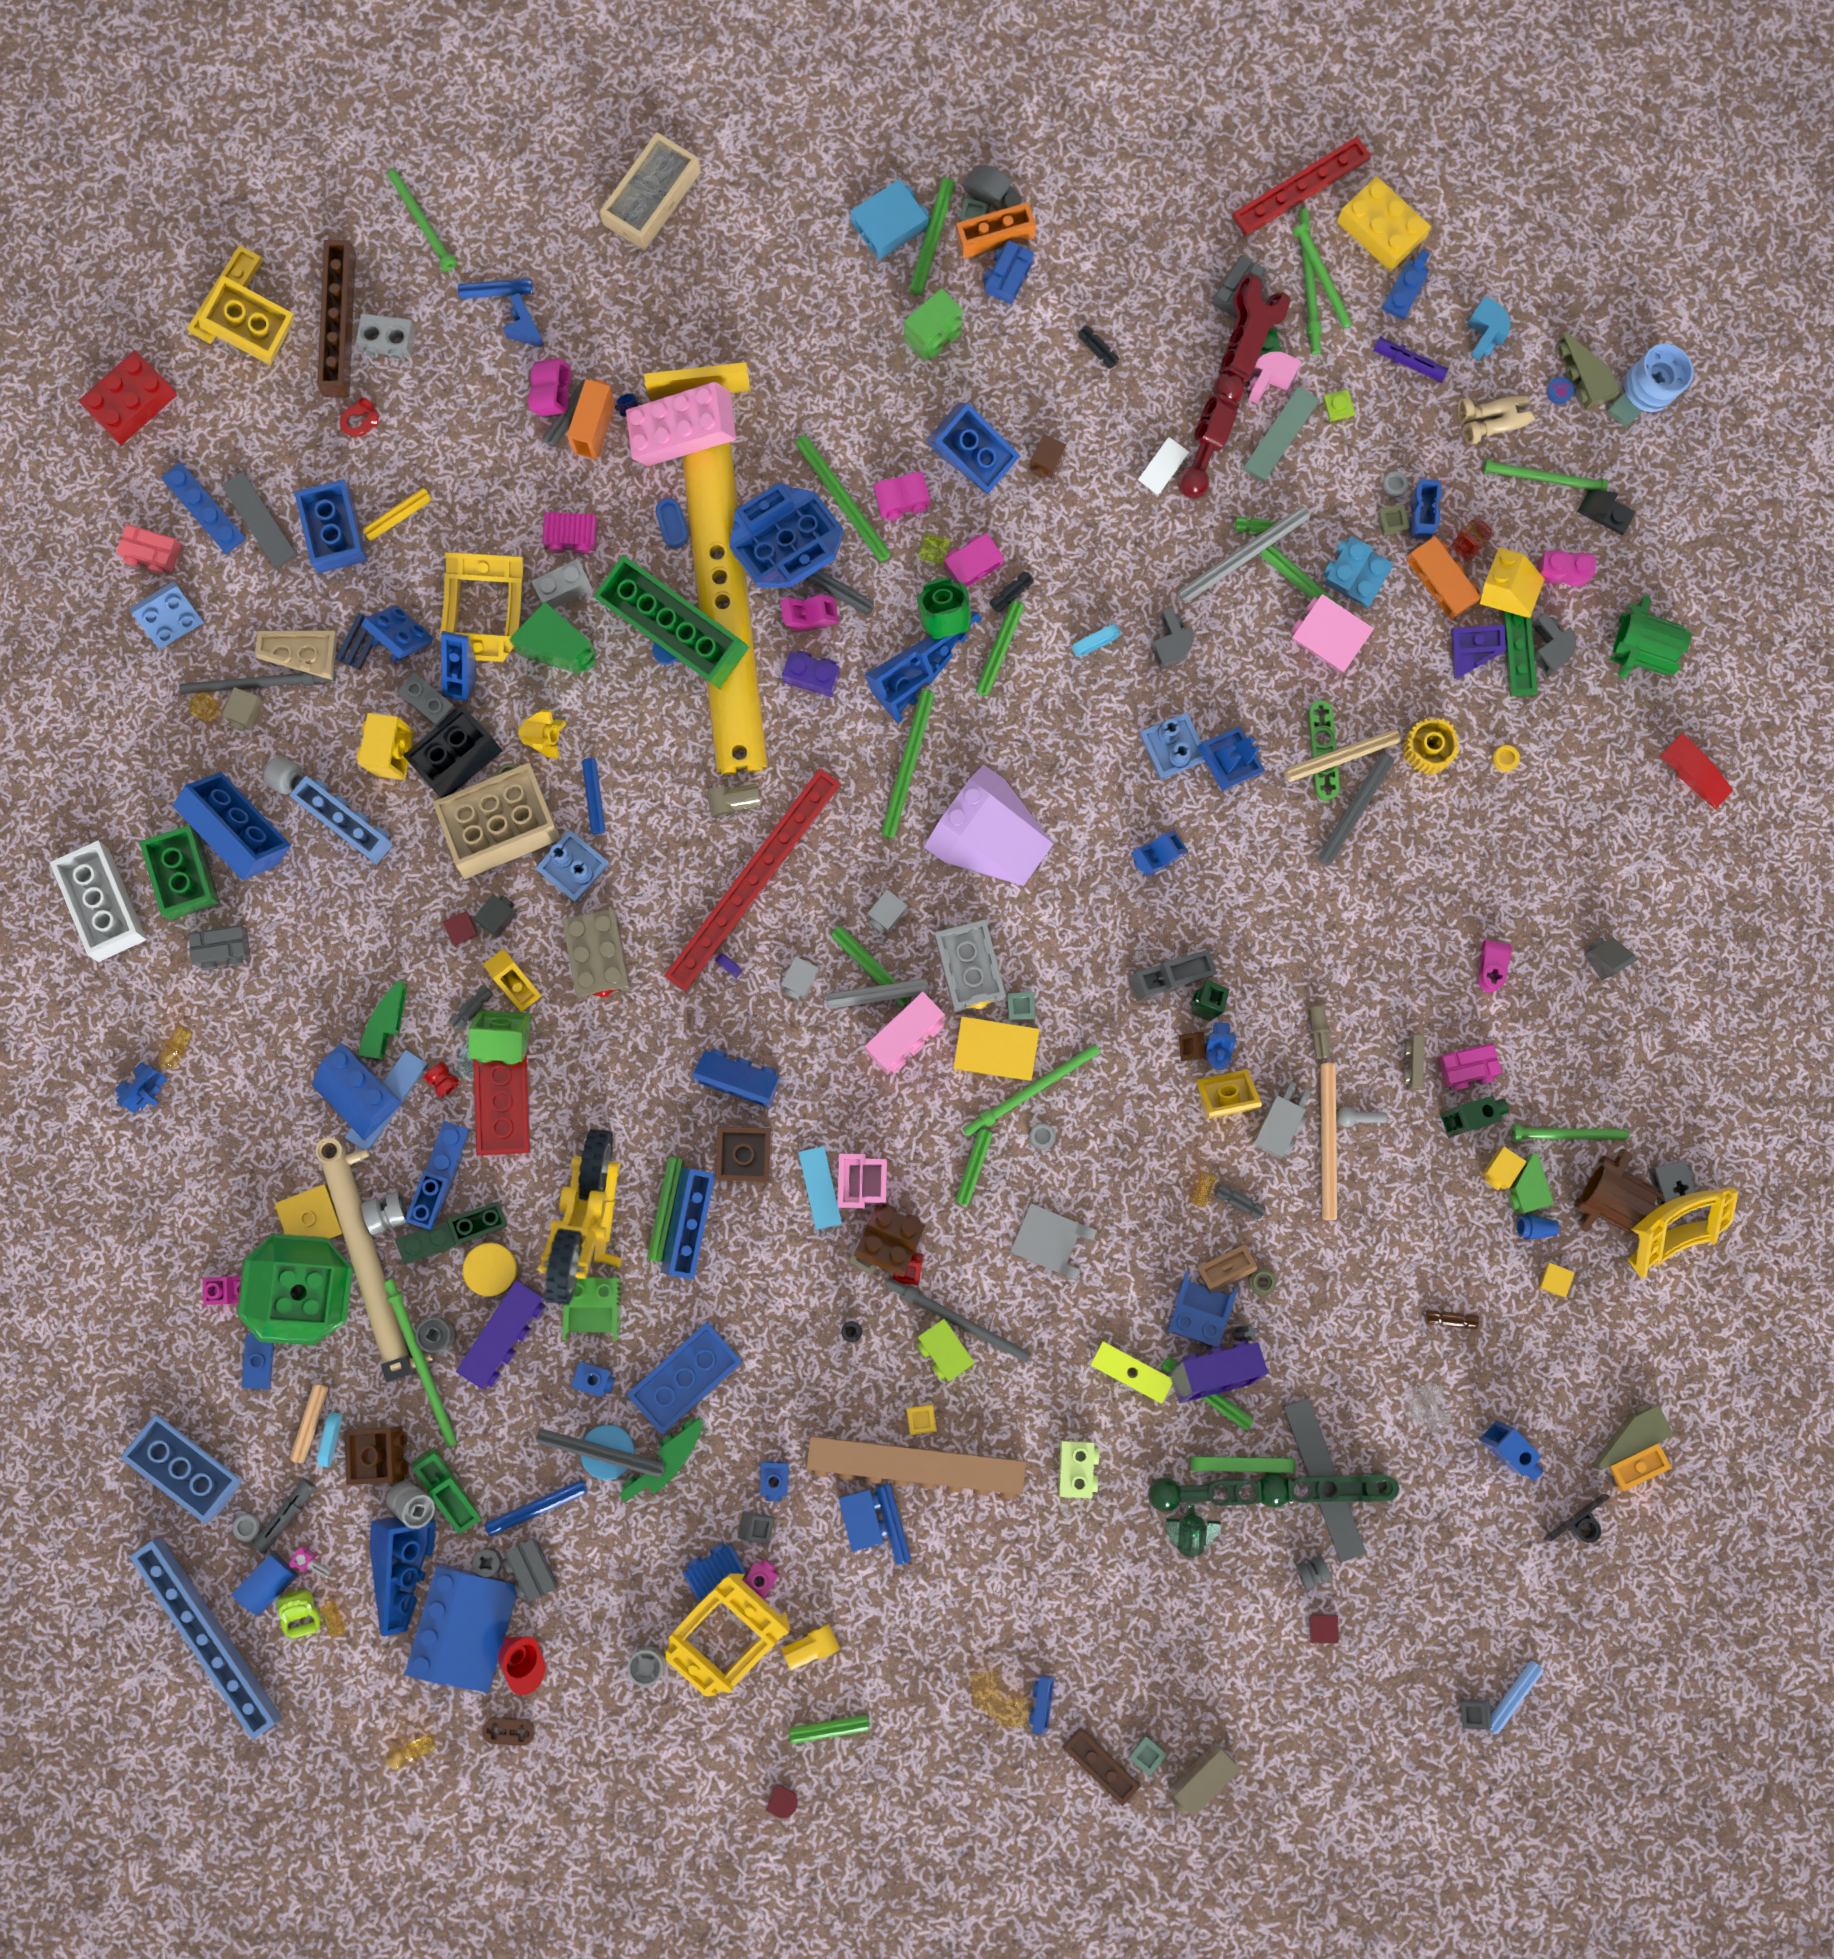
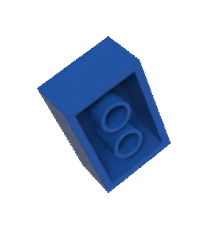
M344 479L294 492L310 562L318 574L368 561L352 491Z

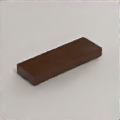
M1081 1726L1062 1746L1122 1807L1141 1787Z

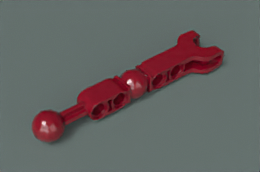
M1253 273L1241 279L1235 292L1233 303L1237 313V320L1223 355L1221 368L1218 371L1221 375L1214 381V395H1209V400L1203 408L1194 433V439L1200 442L1192 466L1184 469L1178 476L1177 485L1179 492L1187 498L1197 499L1203 496L1209 489L1210 480L1206 469L1213 451H1220L1225 446L1237 416V409L1240 405L1237 402L1244 395V382L1249 381V377L1254 371L1270 327L1281 323L1285 319L1290 306L1291 298L1284 292L1271 295L1265 304L1261 297L1263 282L1261 278Z

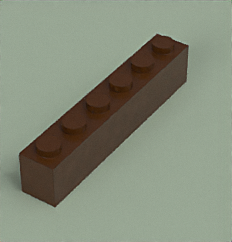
M324 240L317 386L324 397H350L356 252L350 240Z

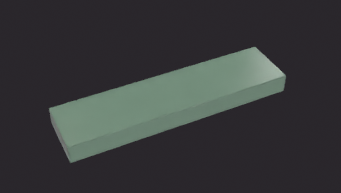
M1298 386L1243 467V470L1264 483L1320 399Z

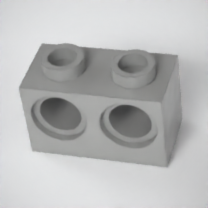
M361 314L356 343L361 352L367 356L377 357L378 354H383L395 360H402L403 357L411 358L416 329L412 320ZM372 334H379L376 339L368 340ZM404 337L400 343H393L396 338Z

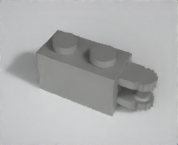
M1292 1081L1287 1086L1283 1097L1277 1095L1273 1098L1251 1144L1279 1159L1283 1158L1285 1154L1290 1155L1296 1142L1292 1138L1296 1130L1299 1132L1302 1130L1307 1119L1303 1116L1306 1111L1304 1107L1311 1091L1305 1089L1301 1093L1297 1105L1290 1102L1289 1099L1296 1089V1083Z

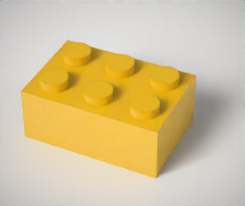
M1378 176L1342 208L1337 220L1352 237L1390 272L1426 239L1431 229V226Z
M223 275L199 318L201 329L270 366L294 323L293 313Z

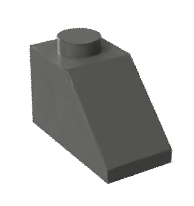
M1613 937L1607 941H1604L1603 938L1598 939L1589 945L1591 951L1584 954L1601 980L1618 973L1638 960L1631 951Z

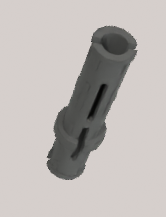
M302 1478L292 1494L283 1499V1505L256 1540L253 1541L252 1546L258 1552L266 1554L296 1513L300 1514L303 1510V1504L317 1487L308 1479Z

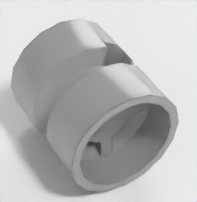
M399 1191L384 1195L381 1201L378 1198H374L361 1204L363 1217L371 1235L387 1231L388 1226L397 1228L409 1224L405 1222L408 1211L402 1194Z
M402 1481L395 1484L387 1494L386 1503L388 1509L407 1527L412 1529L423 1527L434 1515L435 1505L433 1500L416 1484L410 1481Z
M652 1645L639 1648L632 1655L627 1665V1673L630 1679L639 1686L655 1684L666 1668L664 1653Z

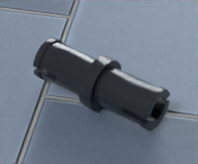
M855 1321L846 1322L841 1329L843 1339L849 1343L857 1342L863 1332L861 1325ZM849 1327L856 1328L857 1333L854 1337H850L847 1334Z

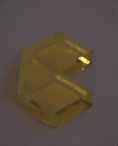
M998 1671L970 1674L973 1703L988 1714L1002 1728L1031 1726L1029 1725L1028 1697L1000 1699Z

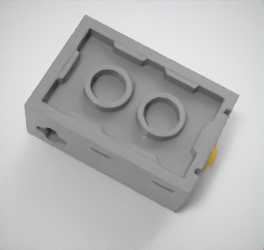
M986 919L935 932L934 938L954 1013L971 1008L982 1009L987 1004L1005 1000L1006 994Z

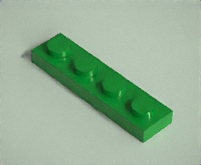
M1502 610L1503 625L1505 626L1510 697L1535 696L1538 693L1531 617L1528 618Z

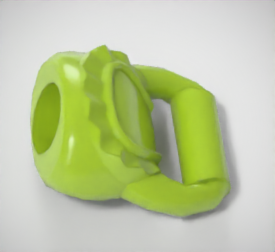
M308 1589L287 1593L276 1600L281 1629L287 1637L295 1639L318 1631L321 1617L314 1605L313 1595ZM308 1616H312L314 1622L290 1629L288 1627L290 1621L293 1622Z

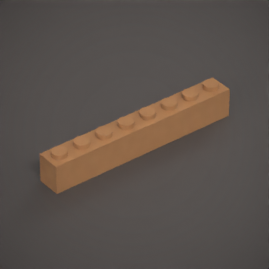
M810 1436L806 1470H812L813 1476L828 1477V1472L839 1473V1479L855 1480V1475L865 1476V1481L871 1483H882V1479L893 1480L892 1485L908 1486L909 1482L920 1483L919 1488L935 1490L936 1485L946 1486V1491L962 1493L963 1488L973 1489V1494L989 1496V1491L1000 1492V1497L1016 1499V1494L1023 1495L1026 1461Z

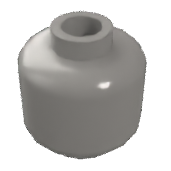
M275 757L267 762L263 768L264 783L267 787L281 794H290L303 779L302 769L298 764L284 757Z

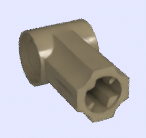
M757 783L734 788L726 786L716 787L707 791L712 818H721L723 814L730 816L735 811L761 806Z

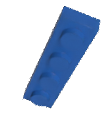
M179 462L161 477L226 555L246 540L244 535L182 462Z

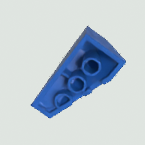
M397 1517L371 1521L370 1555L380 1635L383 1637L406 1632L417 1601L413 1593L418 1580L423 1581L426 1572L421 1571L425 1556H431L434 1549L436 1521L433 1519L425 1526L413 1529L407 1527Z

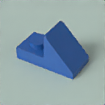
M517 293L511 296L510 300L513 307H510L509 310L515 322L503 327L506 338L536 347L544 346L541 335L520 294Z

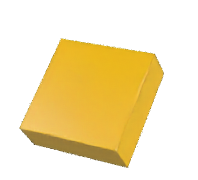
M1547 1263L1539 1288L1561 1297H1567L1575 1272L1552 1263Z
M933 1404L906 1408L910 1435L937 1431Z

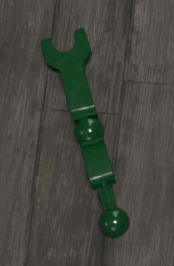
M1271 1473L1261 1479L1255 1478V1482L1245 1478L1217 1479L1208 1485L1179 1486L1172 1478L1162 1477L1157 1478L1151 1483L1148 1488V1499L1152 1507L1161 1512L1173 1511L1179 1506L1180 1502L1211 1501L1218 1506L1251 1505L1256 1502L1258 1505L1263 1504L1269 1508H1279L1287 1502L1293 1503V1500L1299 1503L1392 1501L1399 1493V1485L1393 1477L1383 1473L1300 1476L1292 1480L1290 1477ZM1328 1481L1333 1482L1335 1485L1334 1493L1331 1496H1324L1321 1490L1322 1485ZM1300 1482L1306 1483L1308 1487V1492L1304 1497H1297L1294 1493V1487ZM1380 1482L1385 1483V1489L1382 1492L1377 1490ZM1245 1484H1250L1254 1490L1252 1497L1249 1499H1242L1239 1494L1240 1488ZM1218 1485L1224 1486L1227 1491L1225 1498L1222 1500H1215L1212 1496V1490Z

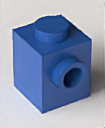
M579 1361L571 1388L605 1397L606 1392L611 1393L614 1386L615 1377H612L613 1370Z

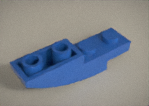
M443 1121L427 1168L422 1172L405 1222L428 1230L433 1228L458 1171L470 1129Z

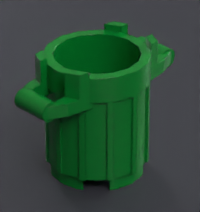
M1643 596L1637 605L1629 603L1627 608H1630L1627 613L1622 612L1618 621L1621 625L1612 648V656H1609L1608 660L1620 664L1618 676L1622 679L1630 674L1634 669V665L1663 675L1670 674L1674 676L1681 667V664L1676 662L1679 661L1683 652L1687 653L1691 642L1692 634L1689 633L1690 630H1687L1685 626L1648 614L1651 603L1649 596Z

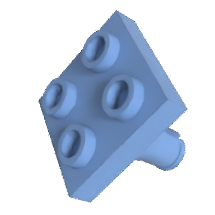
M175 581L129 608L159 650L204 623L199 613Z
M1188 712L1139 733L1160 781L1205 762L1197 748L1201 741Z
M569 829L560 841L552 846L550 852L535 869L577 903L610 863Z

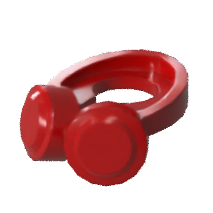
M361 397L356 405L347 408L340 417L341 430L349 436L359 437L367 434L373 427L377 428L379 414L377 410H374L375 406L369 399ZM368 414V417L362 420L358 428L348 426L347 421L350 416Z

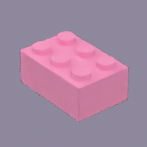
M922 992L865 1045V1052L886 1074H889L891 1071L895 1074L906 1064L905 1057L910 1053L913 1056L916 1055L925 1046L924 1040L929 1035L935 1037L944 1028L945 1014Z

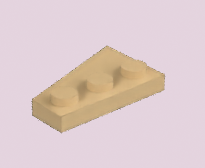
M258 631L255 654L258 659L333 680L337 634L336 631Z

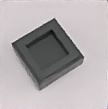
M1460 1700L1462 1729L1489 1730L1492 1728L1490 1700Z

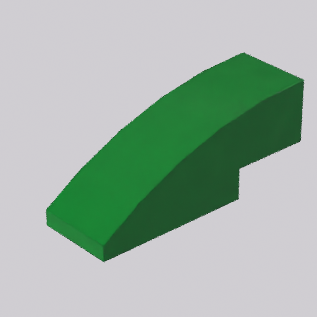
M397 981L376 1007L363 1034L358 1056L365 1059L384 1061L388 1035L399 1037L408 986L404 982Z
M435 1446L412 1461V1470L427 1488L428 1495L458 1535L482 1520L473 1502Z

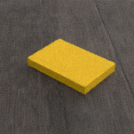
M961 1017L953 1069L1031 1082L1040 1029Z

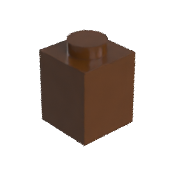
M1043 434L1030 460L1029 469L1040 478L1045 479L1048 477L1052 479L1065 454L1067 444Z

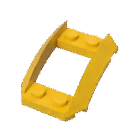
M445 552L446 573L439 637H441L442 631L469 636L475 660L504 662L513 649L509 639L520 626L523 557ZM461 579L509 582L505 635L457 632Z
M1728 1187L1691 1193L1666 1202L1647 1215L1632 1229L1639 1235L1638 1238L1640 1240L1637 1251L1628 1258V1261L1639 1277L1644 1279L1647 1277L1648 1268L1653 1264L1658 1267L1666 1259L1685 1248L1710 1242L1713 1245L1717 1243L1718 1235L1723 1230L1726 1231L1733 1222L1738 1191ZM1711 1205L1710 1213L1707 1216L1708 1220L1687 1223L1667 1230V1226L1682 1215Z
M729 1574L690 1612L668 1638L669 1646L666 1650L665 1660L705 1697L714 1696L717 1692L723 1691L729 1694L744 1675L781 1637L790 1631L786 1612L779 1615L742 1581L745 1574ZM721 1601L759 1635L724 1674L686 1640L689 1634Z

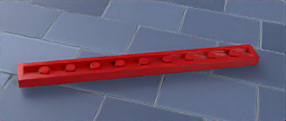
M819 768L666 972L664 977L685 993L833 797L841 786L840 782Z

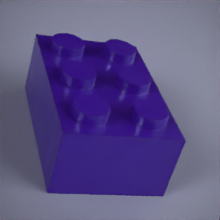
M1245 1340L1233 1344V1348L1225 1351L1223 1347L1209 1350L1208 1354L1199 1357L1198 1353L1185 1356L1183 1361L1176 1363V1368L1169 1374L1178 1403L1181 1404L1253 1385L1266 1376L1268 1370L1259 1342L1249 1344V1341Z

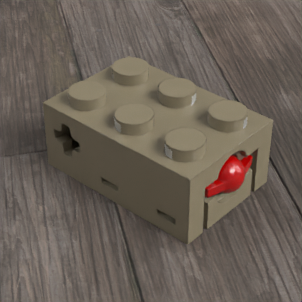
M611 909L562 919L576 997L579 1000L588 999L589 996L591 998L598 996L604 998L610 994L619 993L620 989L622 992L631 990L616 911Z

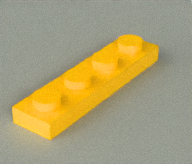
M240 245L238 246L187 327L189 333L212 344L216 336L200 328L199 318L222 275L247 288L263 262L261 256Z

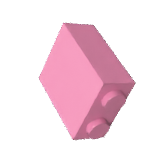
M1322 594L1319 599L1314 597L1306 608L1309 614L1303 621L1299 618L1292 628L1291 632L1294 633L1292 640L1343 674L1374 628Z

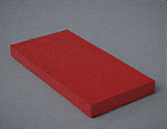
M527 1053L522 1062L516 1064H506L499 1060L479 1062L477 1059H473L476 1156L531 1153Z

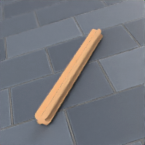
M1322 1063L1320 1066L1322 1219L1336 1220L1335 1063Z

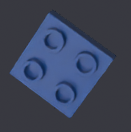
M397 605L366 617L361 625L374 636L371 643L374 647H377L380 643L393 653L390 661L394 664L398 660L401 661L405 656L428 647L434 639L423 626L417 624Z
M1240 726L1204 741L1197 746L1222 792L1265 771L1256 755L1260 747L1258 745L1253 746L1255 738L1253 736L1247 738Z

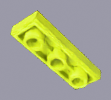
M1103 1341L1090 1366L1161 1404L1172 1386L1170 1377ZM1131 1367L1135 1368L1137 1372L1133 1378L1127 1375V1371Z

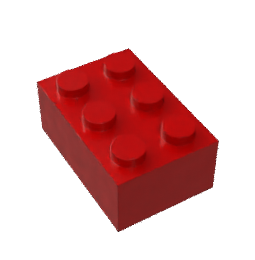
M134 349L83 395L78 402L122 446L172 401L177 394L169 383Z

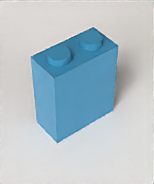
M900 179L850 211V222L878 261L928 228V211L922 204L919 206L909 185L905 186Z

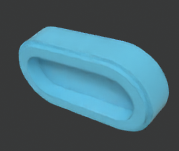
M1117 624L1110 625L1078 641L1072 646V650L1076 657L1084 656L1117 639L1121 635V631Z
M331 1412L326 1419L317 1457L319 1466L329 1468L332 1464L342 1423V1414Z

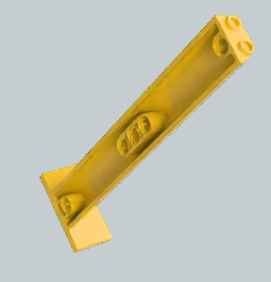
M747 362L644 374L650 402L712 382L725 387L730 393L751 391ZM730 441L682 456L698 608L750 647L720 689L707 681L717 773L721 772V775L724 776L734 775L737 773V770L747 769L749 773L760 772L763 770L762 767H768L746 571L729 548L735 510L738 508ZM717 551L723 552L724 556L721 559L716 560L711 557ZM718 576L727 578L723 584H716L714 580ZM723 600L730 603L726 609H719L717 607V604ZM737 750H745L747 752L745 758L737 760L733 757Z

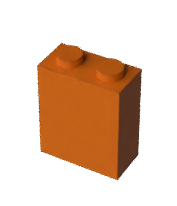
M585 379L567 434L574 454L595 460L599 458L616 406L611 387L603 380L594 379L591 381Z

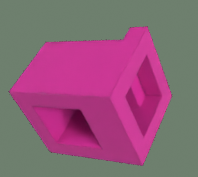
M763 1559L761 1563L756 1560L744 1583L765 1600L779 1576V1573L775 1572L777 1567L767 1560ZM762 1576L765 1579V1584L762 1586L756 1585L755 1578Z

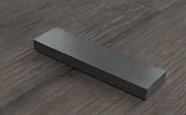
M243 471L221 484L276 570L298 557Z

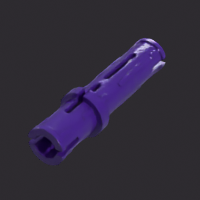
M1382 336L1379 337L1373 349V352L1392 359V363L1396 365L1398 363L1403 364L1439 381V383L1443 382L1449 370L1448 367H1444L1406 349V345H1397Z

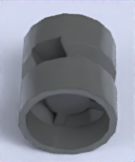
M427 1318L417 1327L415 1333L416 1342L426 1352H445L455 1344L457 1338L456 1328L448 1319Z

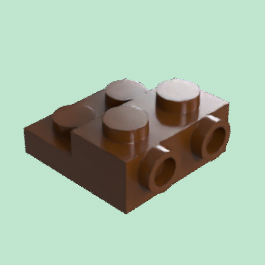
M876 1204L854 1256L904 1277L925 1225L914 1215H907L905 1217L896 1213V1209L891 1205L884 1204L880 1206Z
M402 1426L344 1430L346 1485L405 1481L404 1476L408 1473L409 1465L407 1460L404 1459L403 1448L406 1447L408 1439L406 1433L403 1432Z

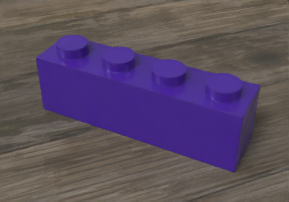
M516 1280L455 1372L482 1390L487 1389L488 1386L493 1387L501 1376L498 1371L503 1363L508 1364L514 1357L516 1351L513 1348L518 1340L523 1342L529 1334L531 1328L528 1325L534 1317L538 1319L545 1310L546 1305L543 1302L546 1298L523 1282Z

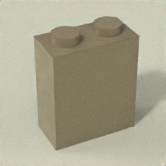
M1214 1741L1168 1787L1172 1793L1169 1798L1183 1815L1188 1812L1194 1818L1241 1769L1222 1747Z

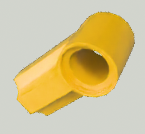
M829 1623L822 1625L819 1630L814 1629L807 1633L808 1636L782 1648L784 1658L791 1670L816 1658H825L841 1649Z

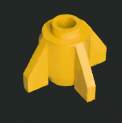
M541 709L525 719L519 726V738L524 745L531 746L546 757L558 759L560 754L558 745L555 744L559 739V731L566 726V720H553L551 710Z

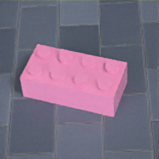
M716 382L626 410L632 459L645 466H652L736 440L730 391Z

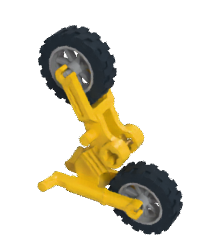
M590 1129L587 1134V1140L584 1143L582 1157L574 1155V1158H572L570 1187H563L559 1205L560 1211L565 1212L563 1221L551 1220V1232L544 1253L541 1255V1266H539V1272L546 1273L547 1275L545 1280V1300L548 1303L570 1305L573 1299V1292L576 1289V1280L578 1278L586 1279L594 1248V1262L605 1263L617 1268L621 1266V1257L606 1253L607 1242H610L614 1204L616 1201L617 1177L619 1176L621 1162L611 1160L613 1153V1133L611 1131Z

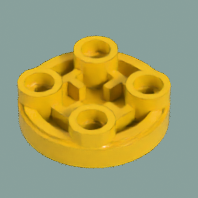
M484 1243L476 1246L468 1253L463 1263V1277L467 1286L473 1292L482 1296L493 1297L507 1292L517 1276L515 1256L505 1246L497 1243Z

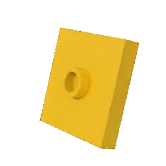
M326 1184L274 1203L285 1234L326 1237L329 1240L343 1235L336 1209Z

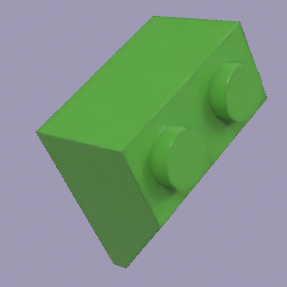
M479 1010L469 1027V1058L477 1059L479 1062H490L492 1060L503 1061L506 1064L522 1062L527 1053L532 1013Z

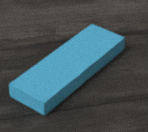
M822 1146L798 1152L816 1230L841 1225L842 1221L825 1147Z

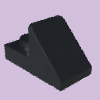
M1590 489L1577 511L1620 535L1625 533L1636 511L1615 501L1618 493Z

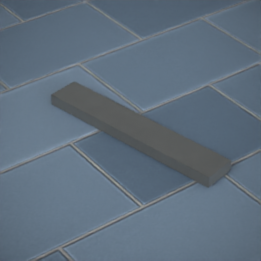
M1305 1398L1283 1406L1307 1475H1337L1310 1399ZM1328 1481L1322 1485L1323 1495L1331 1496L1334 1493L1335 1485L1333 1482ZM1348 1502L1318 1503L1339 1562L1366 1554Z

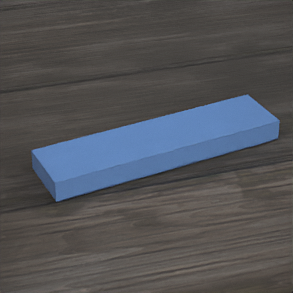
M405 1050L383 1083L403 1102L428 1067V1064ZM399 1107L365 1140L352 1127L345 1138L362 1150L367 1149L370 1151Z

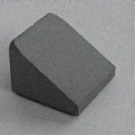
M743 1511L738 1538L744 1541L769 1544L775 1517Z

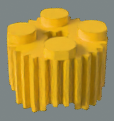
M1433 718L1429 720L1424 719L1423 722H1417L1408 732L1402 745L1404 746L1402 753L1406 762H1410L1409 766L1414 767L1413 770L1418 769L1419 773L1423 771L1424 774L1428 775L1436 774L1447 768L1459 753L1458 744L1460 742L1457 740L1458 735H1455L1454 725H1449L1450 721L1445 722L1444 718L1442 720H1438V718L1435 720ZM1429 742L1434 744L1433 749L1429 748Z

